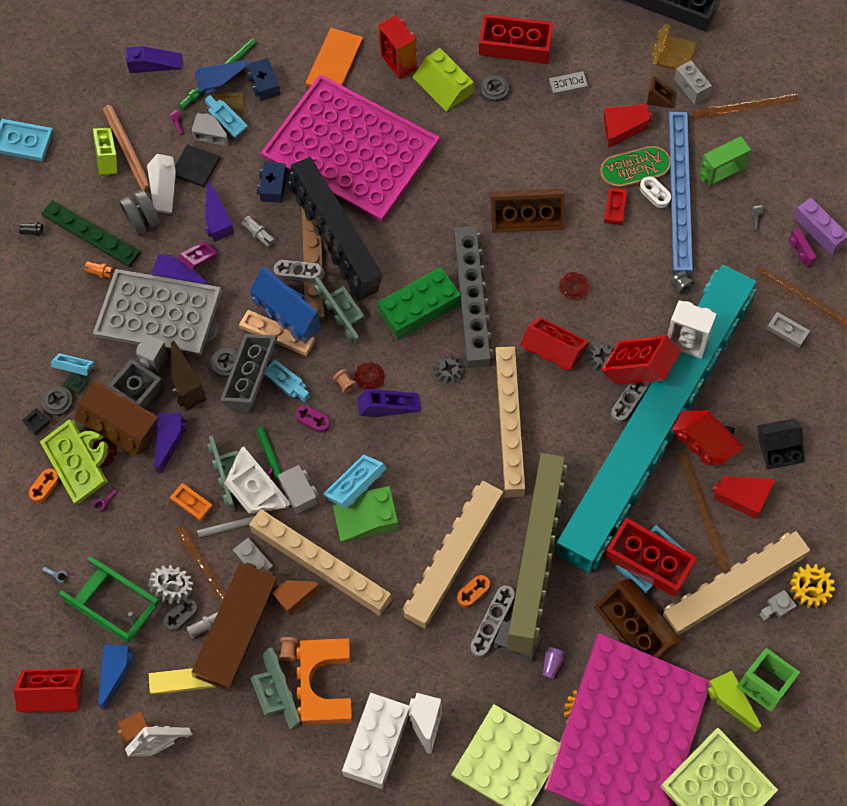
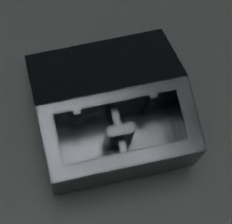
M795 418L757 425L759 444L767 469L805 462L802 426Z

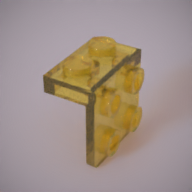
M663 24L662 30L657 32L656 40L658 42L652 48L651 54L654 55L653 64L676 70V68L691 61L695 43L669 36L671 25Z

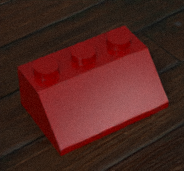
M539 317L528 325L520 345L525 347L526 351L540 355L543 360L552 361L558 364L559 368L570 371L577 364L589 341Z
M681 411L671 429L677 435V438L689 447V450L700 458L703 464L708 466L722 464L744 447L710 411Z
M83 668L22 670L14 688L16 712L31 713L34 711H44L49 713L53 711L72 712L78 710L81 703Z

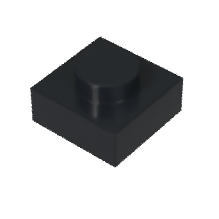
M37 408L22 419V422L35 436L50 424L49 420Z

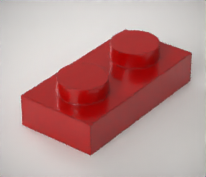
M609 188L604 223L622 225L627 190Z

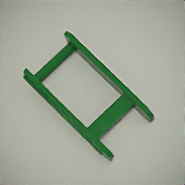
M88 556L86 561L98 569L75 598H72L63 591H60L58 595L63 598V601L126 643H130L159 606V600L100 561ZM108 576L150 603L127 633L85 606Z

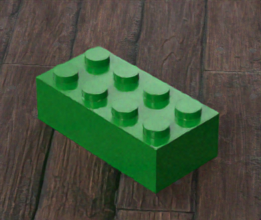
M439 267L377 302V309L390 331L399 340L461 305V294L443 269Z

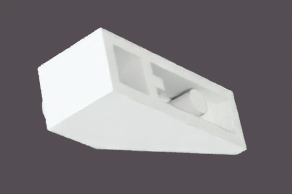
M156 154L147 165L153 206L156 212L170 214L172 213L176 173L174 159L171 156Z

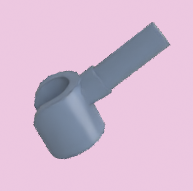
M47 567L42 569V571L56 578L59 584H64L62 580L58 579L59 576L64 575L68 578L65 571L56 572Z

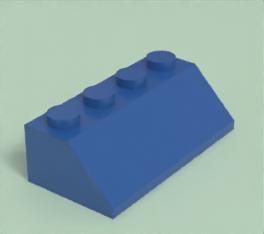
M263 266L250 289L252 302L256 306L264 308L265 313L270 318L274 317L278 320V324L283 329L287 328L294 339L297 341L301 340L305 344L321 329L318 312Z

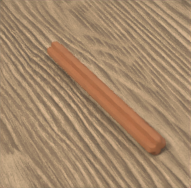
M106 105L103 108V112L140 189L146 192L151 189L147 176L113 107Z

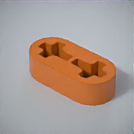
M54 469L44 470L31 486L29 496L33 502H44L59 483V475ZM53 475L54 480H53V481H52V480H49V481L47 482L46 477H47V476H50V477H51V476ZM41 490V496L34 494L35 491L39 492Z
M483 575L472 579L458 592L457 601L459 605L464 608L474 605L489 591V579ZM478 581L480 583L485 582L484 589L480 587L476 591L474 590L477 588ZM472 592L473 594L470 596V601L468 602L467 600H465L463 602L462 595L464 594L467 596Z

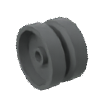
M143 189L133 193L134 202L128 196L119 200L120 207L137 236L146 232L145 223L151 229L160 225L156 210Z

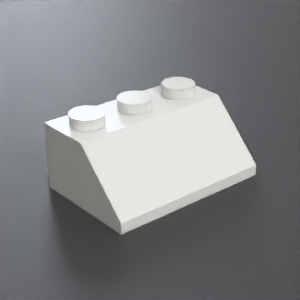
M416 693L415 699L411 698L409 704L410 721H412L413 729L426 752L431 754L442 716L441 699Z

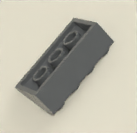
M245 334L220 400L231 411L248 412L252 407L278 338L276 335Z

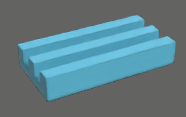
M59 353L51 361V367L87 376L88 372L90 373L91 369L93 370L94 362Z

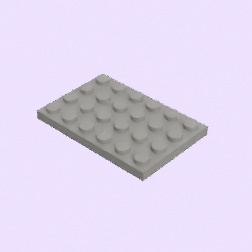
M115 269L93 335L97 338L136 345L143 343L146 336L149 335L163 341L166 349L171 351V342L175 341L182 353L201 356L222 292L221 287Z

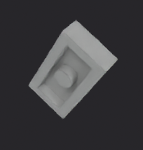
M778 312L767 326V330L798 348L801 347L810 330Z
M249 538L233 549V552L243 564L246 562L256 566V569L261 571H270L273 568L272 564Z

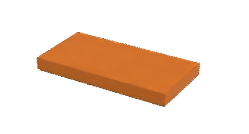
M330 28L305 85L311 87L321 74L343 86L363 42V37Z

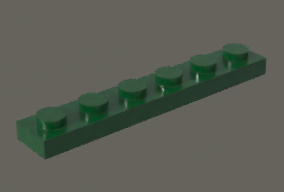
M53 200L41 213L46 219L129 268L140 255V251Z

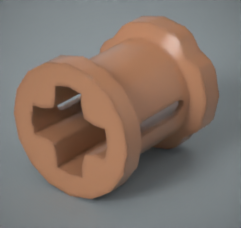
M347 369L340 370L333 377V380L341 386L343 394H348L357 387L356 381H352Z
M292 637L280 638L282 646L278 659L281 661H296L295 648L298 644V639Z

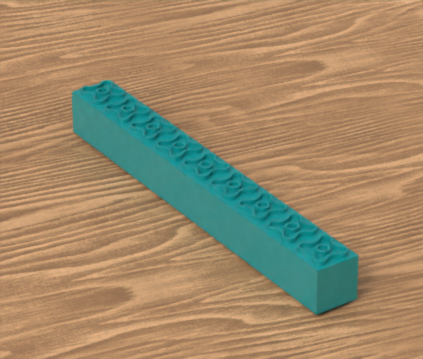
M723 264L719 270L716 269L702 292L703 296L697 306L710 309L716 313L710 339L702 359L680 352L678 360L669 371L668 377L664 381L651 383L557 541L556 556L589 574L593 569L597 570L612 538L615 537L622 523L628 517L631 505L634 506L649 480L650 473L653 474L666 452L668 442L671 443L675 433L671 429L681 411H690L702 390L703 382L708 380L712 370L718 363L721 351H725L737 329L738 322L741 323L747 310L750 308L757 291L754 288L755 280Z

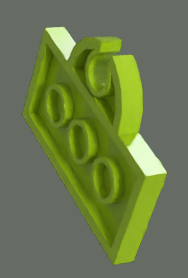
M69 419L41 440L40 443L73 503L78 505L108 482L99 467L107 456L108 446L106 442H101L97 449H93V443L96 440H101L103 436L93 431L80 433L74 421Z

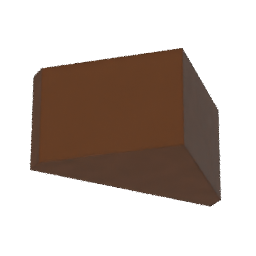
M654 75L651 76L647 105L674 108L676 92Z

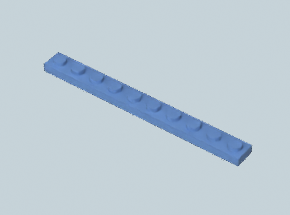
M669 112L673 273L677 274L685 271L687 274H692L687 112Z

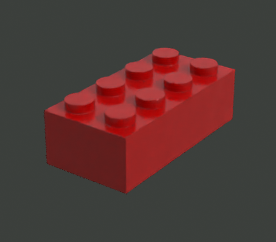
M484 14L479 39V55L548 64L554 22Z
M667 335L622 340L617 343L601 371L617 385L664 381L668 377L672 365L678 360L681 349Z
M628 518L622 523L605 553L607 560L674 598L690 574L697 559L696 556Z

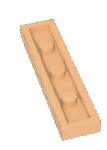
M247 310L239 324L241 329L253 334L276 335L278 337L276 344L304 356L308 355L315 342L314 337L305 344L301 340L297 341L293 338L291 332L287 328L283 329L278 322L250 310Z

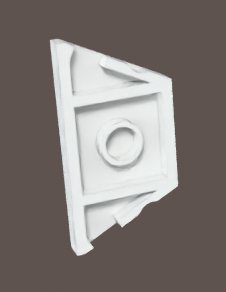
M243 446L224 484L248 513H256L260 509L271 511L288 508L291 503Z
M170 726L145 727L125 750L128 756H152L175 744L174 740L178 737L187 738L192 733L189 728Z

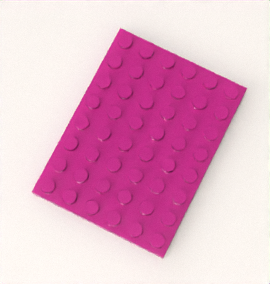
M320 74L262 150L261 157L270 162L286 163V169L290 172L291 164L311 156L336 198L382 222L440 142V137Z
M599 633L595 639L544 790L582 806H672L673 800L660 785L688 757L707 697V688L710 687V681Z

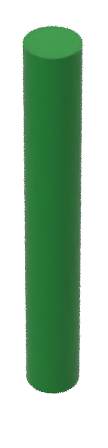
M258 427L256 431L274 477L278 480V475L281 474L277 460L264 427Z

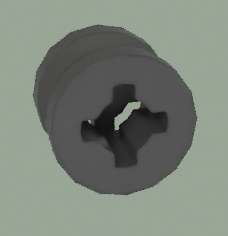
M685 271L677 273L670 281L673 286L677 287L679 294H683L694 285L693 280L688 279Z

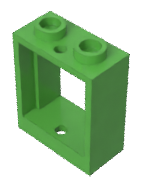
M741 136L704 154L699 176L708 186H712L746 169L751 149Z
M765 648L743 676L737 688L772 712L800 672ZM760 664L786 682L779 692L753 674Z

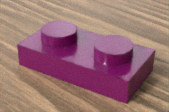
M799 228L792 230L789 243L793 249L797 250L799 261L802 264L804 263L807 268L814 266L817 257Z
M203 241L181 253L179 260L191 270H194L215 258L217 251Z

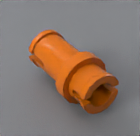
M89 261L85 264V267L89 268H84L85 273L99 275L100 278L108 277L112 279L114 273L110 272H115V268L109 267L108 264L103 263L100 265Z

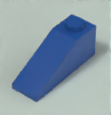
M249 60L199 68L195 72L199 92H206V94L216 93L217 89L250 64Z
M104 645L98 705L103 710H106L129 672L130 664L134 663V652H131L128 645Z

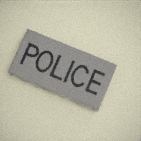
M583 71L549 78L553 96L588 89Z

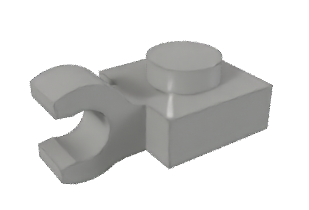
M783 590L767 601L769 606L762 609L759 615L763 620L768 619L774 614L780 618L795 609L796 604L787 592Z

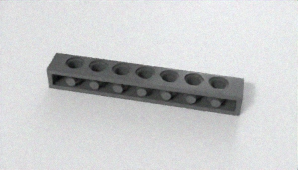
M476 226L454 228V240L461 294L467 368L490 366V360L494 358L493 348L489 349V343H492L491 331L487 332V326H490L489 315L485 314V309H488V300L483 296V293H486V282H482L481 277L485 276L484 265H480V260H483L482 249H478V244H481V235L477 233ZM471 295H477L478 297L472 298V297H470V296H471ZM477 311L479 314L474 315L472 312ZM479 328V329H481V330H480V331H474L473 329ZM476 345H482L483 347H482V348H476L475 346H476Z

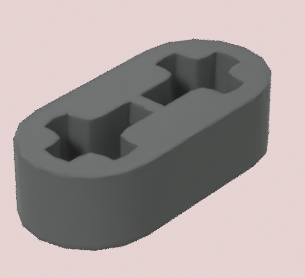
M192 599L183 600L164 617L166 629L170 632H176L187 624L197 614L198 607L195 601ZM185 605H188V606L193 605V606L191 607V608H192V612L186 611V612L182 615V613L185 611V608H184ZM171 618H172L173 620H175L176 618H178V619L176 620V622H177V625H176V626H174L173 624L170 625L169 620H170Z

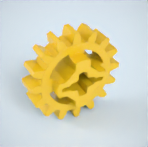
M807 564L805 570L799 567L798 573L794 572L792 576L794 579L790 581V585H793L790 592L796 593L794 600L801 599L800 605L806 602L807 608H810L811 604H814L815 608H818L820 603L826 605L827 600L832 598L831 593L835 590L834 587H831L834 584V580H829L831 573L825 574L824 567L818 570L817 564L813 568H810V565ZM800 579L802 580L801 582L803 583L802 588H800V586H799V581H800ZM809 584H810V585H816V584H817L816 587L813 586V587L807 588V587L809 586ZM823 584L825 585V593H823L824 590L822 589Z

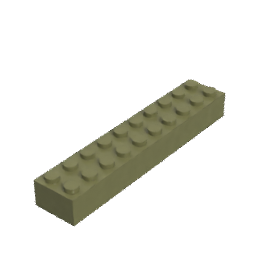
M541 453L507 650L531 654L532 647L537 648L567 465L563 464L564 457L544 453Z

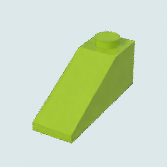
M111 128L93 129L99 175L117 173L116 151Z
M733 671L710 680V687L707 688L710 698L712 700L715 699L719 706L754 732L759 731L761 724L744 692L737 688L739 683Z

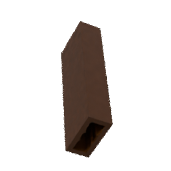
M248 562L245 564L239 563L192 669L193 678L226 691H231L273 590L276 587L277 576L269 570L261 571L256 569L255 565Z

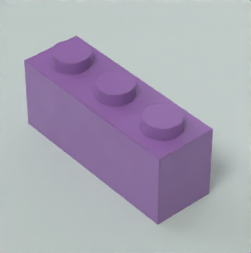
M809 198L797 207L794 219L831 255L846 245L847 232L812 198Z

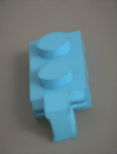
M210 95L205 99V103L210 107L208 110L210 115L214 116L234 139L239 137L248 128L247 124L224 101L218 100L216 102Z
M276 359L267 366L264 377L294 399L298 397L303 402L310 398L309 392L304 389L306 385Z

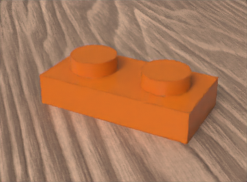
M183 483L170 496L171 501L200 522L213 508L211 503Z

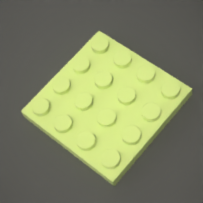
M493 704L451 776L501 806H532L549 776L560 743Z
M719 728L715 729L660 785L678 806H763L778 791Z

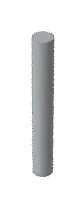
M255 516L197 530L198 537L201 538L248 526Z

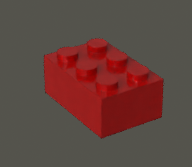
M397 15L378 25L380 55L399 79L417 70V38L415 34L407 29L406 23L400 20Z

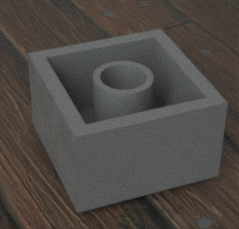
M133 359L126 364L108 385L109 388L144 409H147L164 389L160 377Z

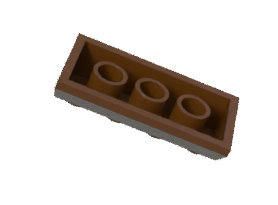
M563 188L490 191L492 233L565 230V193Z
M95 380L79 401L74 419L134 456H137L149 448L158 417L98 380Z
M631 578L618 582L594 607L623 644L653 657L661 659L681 642L679 637Z

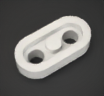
M654 177L642 179L640 183L641 193L656 207H667L671 201L670 192Z

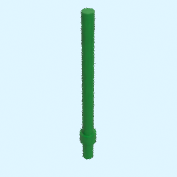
M252 38L224 64L237 62L257 44L256 40ZM199 88L191 90L187 97L179 104L182 110L200 98L199 95L202 93L199 92Z

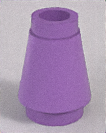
M549 647L548 651L545 652L543 676L554 679L565 659L563 657L565 652Z

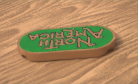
M648 146L613 155L603 161L600 168V177L607 186L609 185L616 189L639 185L645 177H654L658 180L663 178L669 171L670 156L664 149L657 146Z

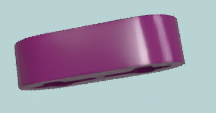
M301 406L296 410V419L300 424L318 433H324L329 429L330 423L326 415L309 406ZM305 412H307L310 418H301L300 413L304 414ZM322 420H324L325 426L321 425L320 427H318L316 421L321 422Z

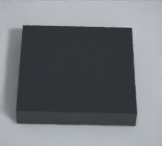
M187 144L175 165V177L204 188L220 157Z

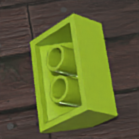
M441 48L428 55L413 76V79L445 112H448L474 93V82Z

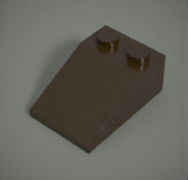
M172 341V382L174 385L172 391L180 407L184 406L187 411L206 401L202 384L176 342Z

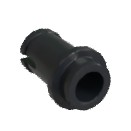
M39 222L19 224L20 234H35V236L43 234L44 227Z

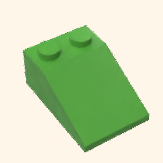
M389 486L362 493L346 509L337 504L333 505L341 542L399 530Z

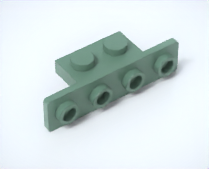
M316 278L314 286L316 293L319 296H323L326 308L329 311H333L337 324L339 326L342 325L346 330L344 333L348 340H353L355 344L359 343V336L352 325L364 319L363 313L344 286L329 294L321 280Z
M212 435L209 436L211 443H207L210 455H215L216 460L212 462L215 472L219 471L221 477L217 478L220 488H225L226 494L223 495L225 505H230L231 511H234L235 507L230 494L232 492L224 483L238 455V450L219 456Z
M268 648L262 655L268 672L254 675L251 681L264 715L283 712L289 729H294L300 723V718L293 702V695L287 687L285 674L280 669L278 656L274 653L273 648Z

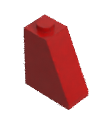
M647 104L604 108L603 119L608 147H612L648 129L649 122H652V112L648 111Z
M724 476L722 481H717L712 492L715 493L713 499L757 520L775 480L769 478Z

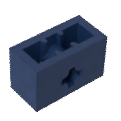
M268 58L248 64L249 72L246 73L249 82L254 83L252 88L255 96L259 95L260 100L263 101L281 95L279 83Z
M264 162L263 169L260 168L259 179H261V184L257 185V195H260L261 202L283 203L287 176L286 163Z

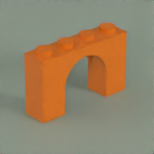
M349 638L300 641V647H297V660H300L301 667H297V679H301V687H297V698L301 699V707L297 708V713L302 725L352 723L351 698L324 699L317 696L310 686L313 674L320 667L329 664L351 663Z

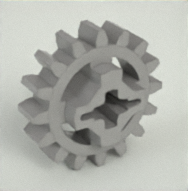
M169 565V568L166 569L165 566H161L160 570L156 568L154 573H151L148 586L151 587V593H156L155 598L161 597L162 602L169 600L170 604L175 600L179 604L181 599L186 601L187 596H190L193 582H190L191 577L185 576L186 571L180 572L179 567L173 569L172 565Z

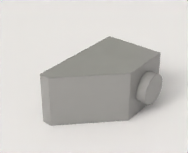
M197 113L191 130L193 140L228 146L227 134L217 119L210 114Z

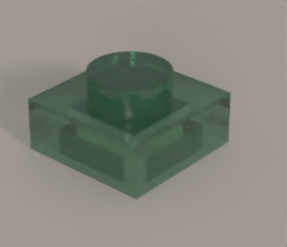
M72 372L63 385L80 395L90 382V379L85 375Z

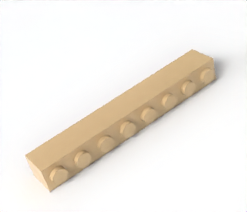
M515 346L496 347L495 359L505 498L524 497L525 482Z
M482 481L480 486H475L471 501L465 503L462 509V516L460 518L457 517L453 523L452 528L454 529L452 533L445 536L442 543L444 544L441 551H436L433 557L434 563L431 567L428 566L426 568L422 583H418L415 586L413 598L411 601L408 599L403 607L404 618L424 629L428 626L503 499V491L485 481Z
M262 509L250 522L249 526L252 533L377 615L381 616L392 601L391 593Z
M797 531L792 534L786 533L776 544L772 542L765 546L763 552L759 554L755 552L750 555L745 563L741 564L739 562L735 564L727 574L723 572L714 578L715 581L710 584H702L694 594L688 593L683 596L681 602L676 605L674 603L668 605L664 609L662 618L675 634L679 636L808 556L810 549Z

